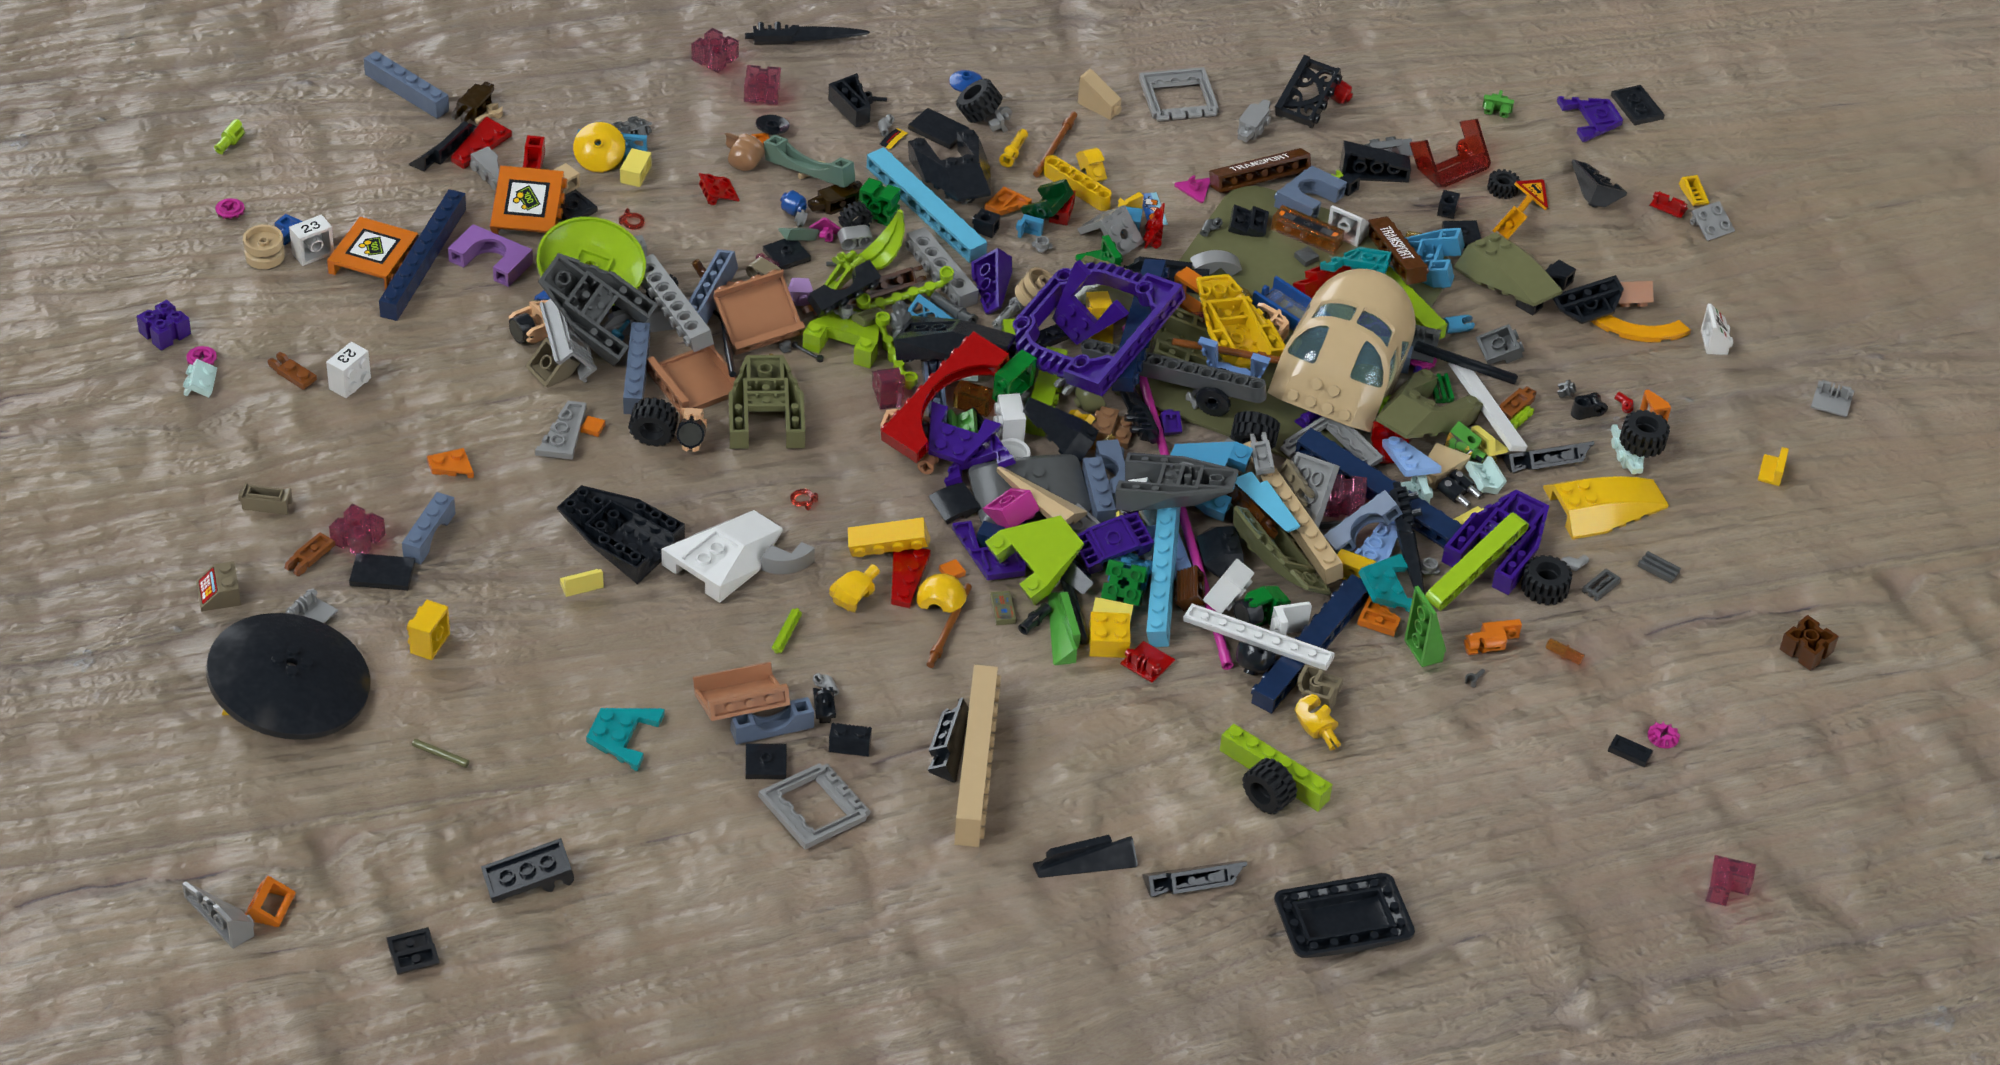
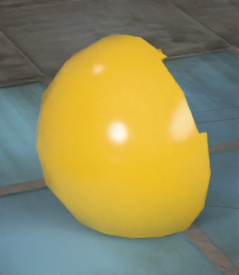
M946 573L934 574L927 577L920 585L916 601L921 609H928L931 604H936L942 608L943 612L951 613L964 605L967 595L962 583L953 575Z

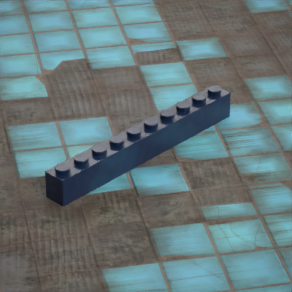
M448 189L379 299L380 317L398 321L466 211L465 193Z
M1145 259L1141 274L1144 276L1146 273H1150L1166 279L1169 278L1170 269L1166 266V260ZM1135 295L1118 351L1152 312L1150 306L1140 305ZM1150 341L1111 386L1112 391L1134 392L1135 386L1139 384V372L1142 373L1143 360H1146V348H1149Z
M1310 427L1297 440L1296 453L1300 452L1340 466L1336 479L1371 501L1384 490L1389 494V491L1394 489L1393 483L1396 482L1395 480H1391L1381 471L1374 469L1367 462L1360 460L1350 451L1343 449L1336 442L1323 436L1319 431ZM1419 498L1410 502L1413 510L1421 508L1423 513L1421 516L1414 517L1416 527L1413 529L1442 548L1462 526L1457 520H1453L1443 511L1430 505L1426 500Z
M1352 574L1347 580H1343L1340 589L1333 592L1329 602L1323 604L1320 612L1312 617L1311 623L1305 625L1300 636H1296L1294 639L1326 650L1367 601L1369 593L1362 579ZM1281 655L1279 660L1274 661L1271 670L1264 673L1260 683H1256L1251 690V703L1272 714L1298 683V677L1305 663Z

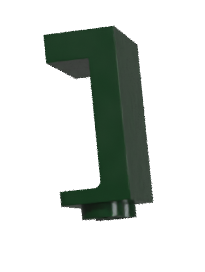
M1066 179L1040 185L1037 190L1042 197L1041 200L1024 205L1020 209L1023 214L1041 219L1052 217L1070 199L1074 192Z

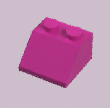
M1010 488L983 507V510L997 525L1003 526L1006 529L1019 526L1025 520L1032 519L1040 508L1030 490Z

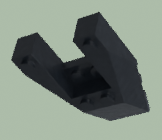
M965 129L962 132H957V150L962 157H949L945 160L939 159L925 138H915L908 141L909 161L924 182H931L934 188L944 190V194L957 202L991 196L990 165L979 136L974 130Z

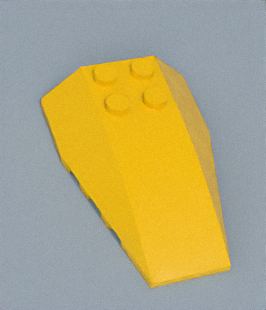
M1229 274L1196 278L1206 327L1211 340L1218 341V346L1256 353L1261 351L1266 352L1267 355L1281 356L1286 345L1270 319H1265L1263 311L1260 308L1256 309L1252 304L1253 300L1242 293L1243 289ZM1220 354L1225 362L1233 366L1251 368V359Z
M1625 476L1575 479L1543 486L1550 501L1558 499L1567 514L1565 528L1572 540L1609 533L1615 527L1621 528L1626 526L1627 522L1632 520L1638 521L1644 515L1650 516L1669 506L1654 479Z

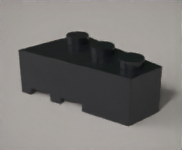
M857 73L829 83L828 100L855 127L870 122L871 106L866 93L863 91V86L859 81Z

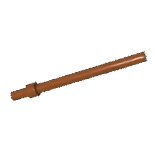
M1071 112L1069 117L1062 123L1061 130L1034 171L1033 175L1035 177L1041 175L1044 170L1045 158L1054 154L1067 131L1073 127L1074 120L1077 117L1076 112Z
M1172 338V345L1202 350V345H1199L1198 342ZM1218 346V353L1251 359L1252 354L1256 353ZM1261 351L1257 353L1270 357V363L1278 364L1280 357L1267 355L1266 352Z
M966 583L964 588L968 597L972 586ZM962 607L951 612L936 645H933L926 664L929 668H933L937 659L941 657L944 651L943 647Z

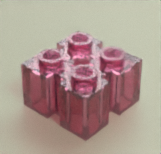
M711 28L704 34V39L698 38L691 44V59L701 65L707 64V68L717 73L726 67V63H732L739 57V41L730 36L723 37V33L714 28Z
M747 65L744 82V102L757 103L759 100L764 101V104L778 105L781 67L768 66L767 69H761V66Z
M1337 474L1324 516L1339 518V515H1347L1348 517L1363 506L1366 498L1367 478L1352 476L1351 479H1344V475Z
M351 504L343 512L344 518H337L329 526L330 538L335 541V545L342 549L346 546L349 547V552L354 555L356 553L367 554L372 549L371 543L377 544L386 535L384 518L372 512L365 514V509L355 504Z

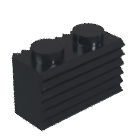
M833 722L829 734V752L869 757L872 728L842 723L835 724Z

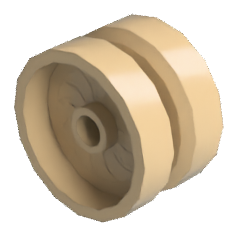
M261 224L249 228L244 233L245 259L251 267L270 269L283 262L285 249L281 230L272 225Z
M1031 268L1015 287V295L1019 302L1026 307L1053 275L1042 268Z

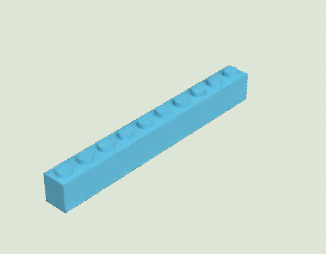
M883 147L867 154L866 168L885 186L889 184L900 188V199L966 261L971 263L987 253V241L975 229L971 228L964 219L960 218L953 209L948 207L942 199L936 196L932 190L924 185L902 162H899L892 153Z
M1181 507L1157 509L1146 631L1148 642L1153 647H1169Z

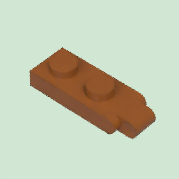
M1528 386L1524 389L1519 388L1501 403L1499 407L1508 420H1511L1523 408L1534 402L1537 392Z

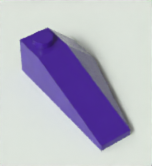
M996 248L971 262L972 279L976 282L981 295L980 300L987 315L1002 307L1012 274V256Z

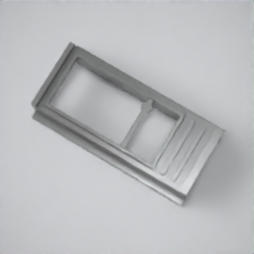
M551 299L546 303L541 302L539 305L555 362L561 365L571 356L575 357L580 362L577 367L579 378L584 383L587 382V377L597 370V366L593 364L594 361L592 360L589 345L572 328Z

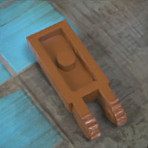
M282 352L276 354L277 360L274 358L268 360L269 366L277 374L302 390L317 380V375L289 359Z
M319 532L286 561L284 568L288 571L294 569L293 573L296 576L304 574L307 567L312 566L335 546V541Z

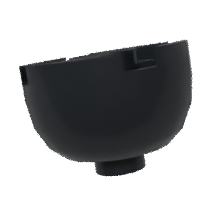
M1239 641L1236 650V660L1244 668L1243 672L1254 676L1256 672H1266L1272 666L1276 653Z

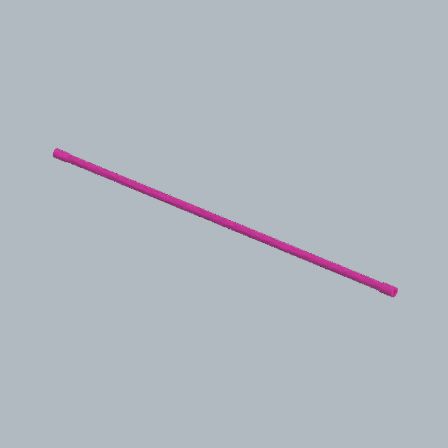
M1140 376L1139 384L1145 404L1148 406L1159 429L1157 445L1160 455H1170L1147 377ZM1181 507V527L1193 567L1197 565L1205 575L1204 596H1206L1210 591V587L1186 507ZM1205 602V608L1215 611ZM1213 632L1221 666L1224 670H1229L1234 664L1224 635Z

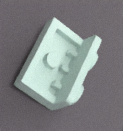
M196 359L193 365L190 364L186 370V375L188 376L183 383L185 388L183 395L188 396L192 390L209 398L213 391L217 367Z
M1490 456L1486 458L1483 464L1468 461L1465 465L1469 476L1477 485V489L1482 493L1497 495L1507 482L1494 459Z
M1426 475L1412 476L1411 481L1401 482L1402 487L1406 486L1412 492L1418 491L1419 498L1426 500L1430 504V499L1433 498V490L1428 486Z

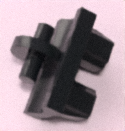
M833 687L813 688L816 719H819V723H831V718H836Z

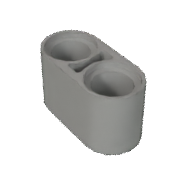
M867 225L843 227L837 233L843 250L865 249L874 242L871 230Z

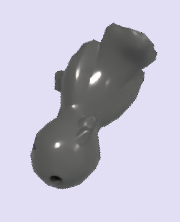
M901 300L896 301L892 305L893 312L890 315L893 341L912 317L911 313L908 312V304Z

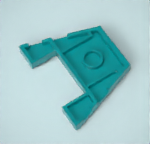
M1358 247L1345 252L1344 257L1335 256L1328 263L1322 261L1320 263V270L1335 272L1344 265L1350 266L1351 269H1370L1386 274L1392 259V252Z
M1397 554L1360 569L1358 573L1373 603L1392 608L1399 606L1410 612L1412 598H1407L1395 573L1405 572L1408 568L1402 554Z
M600 708L586 736V742L606 754L614 755L619 762H625L631 765V769L638 771L644 759V753L626 747L638 723L659 727L665 715V709Z

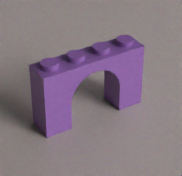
M474 224L448 247L449 262L463 268L479 254L492 252L502 255L503 258L493 266V279L507 287L533 264L532 249Z

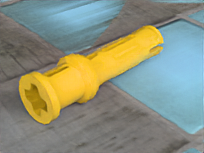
M1019 129L1011 144L1006 146L1004 153L999 157V162L1002 166L1011 167L1014 164V159L1019 156V149L1028 137L1027 130Z

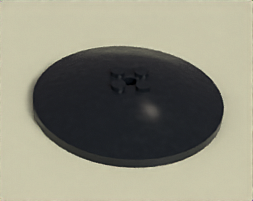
M259 614L235 622L215 639L210 648L206 663L208 686L215 700L226 713L252 730L277 738L306 740L336 733L350 725L360 715L366 705L370 692L369 669L357 647L334 628L315 619L295 614Z

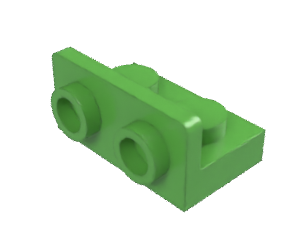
M973 408L959 415H956L952 409L948 411V424L978 433L977 414Z

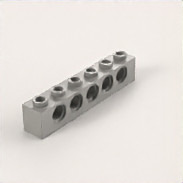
M926 227L907 233L906 249L914 255L917 262L923 265L925 272L929 273L934 282L941 280L939 273L943 266L953 268L954 278L941 287L942 292L950 298V301L959 307L965 308L977 304L978 288Z

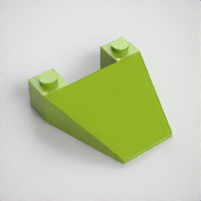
M853 308V311L856 313L861 312V310ZM832 312L827 316H822L809 322L803 332V348L820 354L829 338L855 345L853 364L871 369L877 359L880 329L877 324L863 327L852 321V316L849 319H843L839 317V314Z
M1061 515L1002 529L985 541L988 549L999 563H1002L1013 553L1017 552L1033 571V574L1022 581L1020 586L1034 605L1052 592L1084 546L1083 541Z

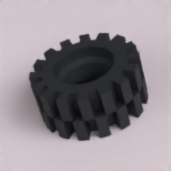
M1497 169V172L1494 170L1490 173L1487 190L1494 197L1498 196L1499 199L1501 197H1504V199L1509 197L1511 199L1518 193L1519 188L1514 183L1520 181L1519 176H1516V173H1512L1511 170L1508 172L1506 169H1503V171Z
M856 201L853 202V205L849 203L848 208L844 207V212L841 211V216L838 217L842 227L858 225L870 227L869 223L873 221L870 210L864 203L859 201L858 203Z

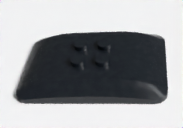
M1377 873L1283 889L1276 892L1274 896V903L1292 949L1301 958L1332 956L1383 947L1410 940L1415 934L1414 925L1395 880L1387 873Z

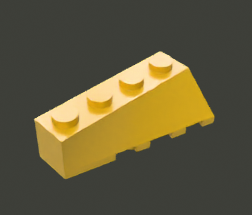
M924 517L848 527V548L852 557H863L871 554L880 555L886 552H901L908 549L918 550L928 547L930 543V535Z

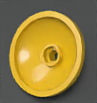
M595 122L583 127L576 135L573 144V151L577 162L586 170L596 173L607 172L618 166L626 150L622 133L615 126L605 122ZM597 141H600V145H595Z

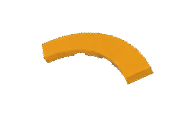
M1608 315L1590 321L1606 332L1611 331L1619 334L1621 338L1639 342H1661V340L1667 339L1672 341L1688 336L1691 333V329L1680 320L1664 325L1646 326L1629 323Z

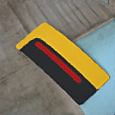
M896 128L881 141L880 145L891 149L908 133Z

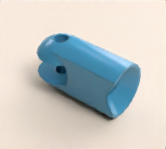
M1471 315L1444 317L1443 320L1447 323L1446 334L1471 331L1475 323L1468 322L1472 321L1473 317Z

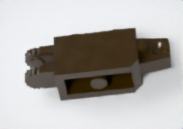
M484 82L479 85L475 83L458 99L451 118L456 120L461 116V122L469 120L475 122V118L486 112V106L492 104L491 94L494 91V84Z
M854 181L847 187L832 185L818 190V196L808 200V207L812 212L823 210L829 215L843 211L844 207L848 208L849 203L851 205L855 201L858 203L860 188L863 185L860 181Z

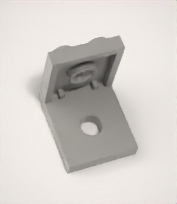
M1125 205L1100 213L1077 228L1080 235L1101 228L1104 236L1109 235L1111 240L1116 243V248L1122 256L1144 242ZM1121 231H1123L1125 235L1124 239L1120 236Z

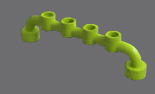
M943 266L939 273L941 280L937 282L928 281L919 288L910 287L908 291L903 293L894 292L891 297L885 299L879 297L872 303H870V296L864 293L856 299V305L863 310L874 307L885 310V306L893 305L899 300L908 299L913 302L918 294L925 293V295L931 296L936 289L945 286L954 278V270L950 266Z
M884 311L878 312L875 323L880 329L882 348L888 351V361L893 363V372L899 375V385L910 390L913 386L917 385L918 375L912 371L906 372L903 360H896L893 337L888 335L886 328L890 323V315Z

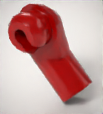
M1618 392L1614 399L1622 404V411L1625 413L1632 412L1634 409L1633 400Z

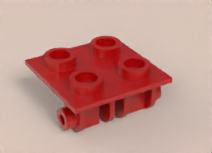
M699 173L701 178L699 186L708 204L715 205L719 198L740 201L730 179Z
M1165 203L1160 208H1156L1153 218L1149 219L1145 225L1146 233L1143 238L1145 249L1148 245L1158 249L1162 244Z
M1142 641L1135 649L1128 648L1125 651L1124 655L1127 657L1120 664L1153 683L1175 659L1147 642Z

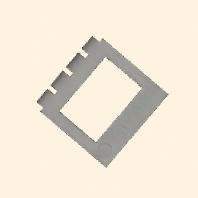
M1204 67L1139 73V80L1152 118L1156 119L1157 122L1169 121V117L1172 120L1186 119V116L1188 119L1202 118V114L1204 117L1217 116L1219 107ZM1200 84L1206 106L1160 110L1153 88Z
M1323 416L1284 440L1280 448L1288 458L1294 461L1297 440L1310 427L1319 432L1326 428L1347 450L1360 460L1367 462L1371 467L1383 461V456L1354 428ZM1335 479L1331 493L1345 484Z
M819 763L760 790L758 795L805 850L865 822L867 816L871 813L862 801L860 802L857 795L850 788L848 789V785L829 764L822 766ZM813 780L818 782L846 814V816L817 830L809 827L806 824V819L801 814H797L791 802L786 801L782 797L783 794Z

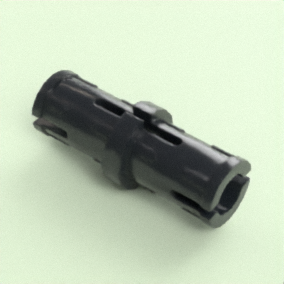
M1042 603L1038 609L1030 612L1028 618L1018 626L1019 631L1027 635L1035 626H1039L1042 620L1052 612L1050 605Z

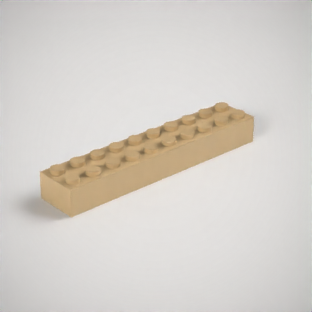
M974 665L954 845L979 847L980 839H984L985 827L982 826H985L987 811L983 810H987L989 795L985 794H989L990 780L986 778L990 779L992 764L988 763H992L994 749H990V747L994 748L995 734L992 732L996 731L997 719L993 717H997L998 704L995 702H999L1000 689L996 687H1000L1001 675H997L998 667Z

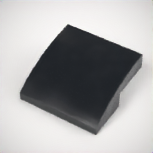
M1234 204L1228 231L1243 236L1264 237L1269 211L1256 206L1248 210Z
M964 482L947 486L929 495L931 502L947 525L962 515L967 519L981 509V506Z
M429 927L386 938L397 975L440 964Z

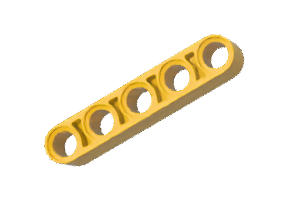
M1050 155L1045 158V177L1053 182L1066 179L1072 190L1076 191L1075 196L1097 210L1107 211L1110 209L1111 190L1057 156Z

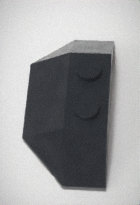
M1614 275L1564 291L1552 299L1560 312L1583 324L1614 314L1624 288L1617 276Z
M1234 526L1210 527L1197 536L1203 565L1218 578H1221L1236 558L1244 564L1242 547L1237 529Z

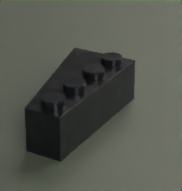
M1343 140L1339 166L1343 175L1346 173L1350 175L1357 174L1360 176V181L1409 183L1411 173L1410 156Z

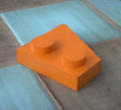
M464 448L427 456V462L432 474H446L456 477L458 473L467 474L468 478H474V472Z

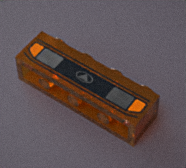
M1284 205L1278 209L1272 218L1271 230L1334 255L1343 244L1345 230Z

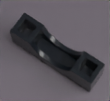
M1558 259L1554 264H1550L1545 271L1561 290H1564L1573 283L1576 269ZM1519 300L1516 301L1518 308L1532 316L1542 309L1544 302L1531 306Z
M867 260L854 268L851 286L846 289L835 290L823 285L810 292L807 301L818 317L824 314L827 316L838 306L844 307L852 298L857 299L868 289L871 291L878 287L881 275L871 261Z

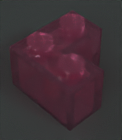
M899 367L872 371V387L879 409L901 407L902 399L905 397L902 386H905V377L901 375Z
M1715 855L1710 869L1705 902L1726 906L1730 891L1749 895L1754 881L1756 864Z

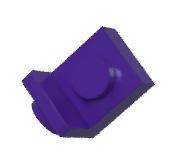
M1167 409L1161 412L1159 419L1164 435L1181 434L1180 411Z

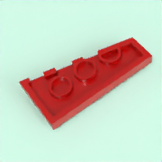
M486 116L451 156V162L463 169L470 166L472 153L486 147L493 150L510 138L512 131Z
M921 548L918 550L908 549L901 552H893L892 605L910 609L931 556V550Z

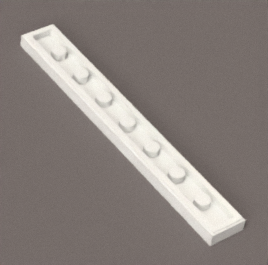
M1448 363L1468 393L1483 403L1481 411L1509 451L1525 452L1528 446L1476 373L1461 366Z
M1191 604L1183 616L1184 622L1325 671L1335 657L1334 652L1195 604Z

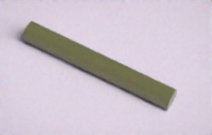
M416 738L412 742V746L467 768L469 765V760Z

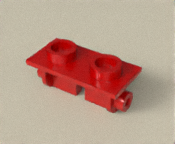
M1655 191L1654 199L1649 205L1679 218H1682L1688 209L1685 201L1675 197L1670 201V195L1661 191Z

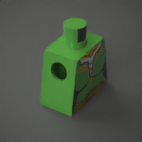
M1458 421L1450 431L1444 446L1470 455V461L1474 459L1482 463L1487 456L1486 453L1478 449L1482 442L1481 438Z

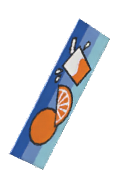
M1157 192L1143 193L1142 207L1147 221L1153 218L1156 208L1161 207ZM1164 215L1163 225H1168L1166 217Z

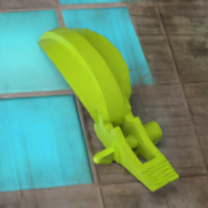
M901 209L897 211L890 224L863 252L857 254L854 250H851L847 254L839 252L837 256L833 257L832 262L837 266L824 285L835 290L841 289L852 279L854 268L867 260L871 261L876 270H882L888 266L897 256L902 246L905 233L903 211Z

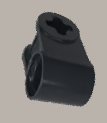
M1597 392L1576 396L1571 409V416L1577 420L1602 416L1607 412L1608 406L1601 401V396Z

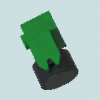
M1262 586L1248 592L1245 598L1236 601L1233 605L1236 619L1260 627L1267 623L1271 625L1274 606L1291 604V601L1278 586Z

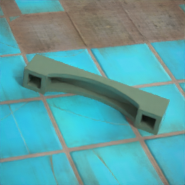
M777 135L764 141L765 160L838 185L839 187H847L855 181L853 161L841 157L832 163L810 159L791 146L788 139Z

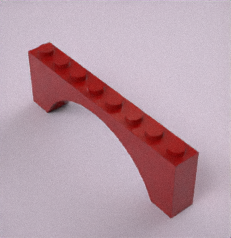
M973 331L963 339L962 344L951 352L950 357L946 361L941 362L938 370L935 373H931L927 381L917 388L916 393L905 401L904 406L900 410L895 411L892 419L888 423L885 422L880 430L881 440L915 463H918L928 452V439L923 431L922 419L933 397L944 387L959 379L976 375L995 376V373L1009 361V353Z

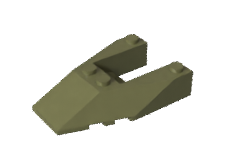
M746 355L739 370V375L734 381V386L729 392L730 449H749L748 412L785 411L786 448H805L804 393L800 390L796 378L793 377L791 368L784 355Z
M1422 369L1415 372L1389 397L1376 421L1406 439L1423 437L1424 434L1437 436L1441 432L1449 435L1458 421L1466 427L1476 423L1483 403L1478 401L1476 397L1467 395L1445 406H1438L1435 404V401L1427 398L1432 396L1439 377L1433 375V372L1430 370Z

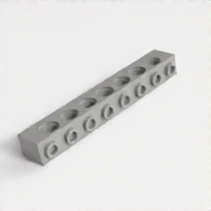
M654 254L646 256L645 276L641 285L644 289H647L650 298H654L655 303L658 304L657 307L661 308L664 317H668L671 326L676 328L678 336L683 337L685 345L687 347L690 346L693 352L713 345L711 330Z

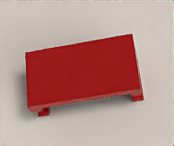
M1073 190L1074 194L1054 216L1049 217L1050 223L1068 225L1075 204V190Z

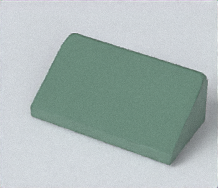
M813 228L778 229L786 240L814 241L819 233V229Z

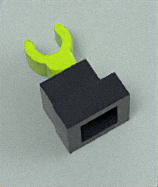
M1336 170V175L1333 176L1347 182L1344 193L1346 196H1350L1359 190L1360 176L1357 174L1350 175L1349 173L1343 175L1341 171Z

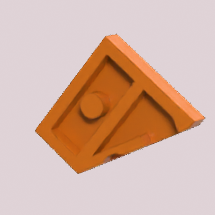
M1003 187L985 204V210L1002 216L1020 210L1024 205L1032 204V199L1007 187Z
M1369 595L1358 618L1357 625L1394 637L1401 618L1395 613L1390 612L1385 605L1380 606L1377 603H1373Z

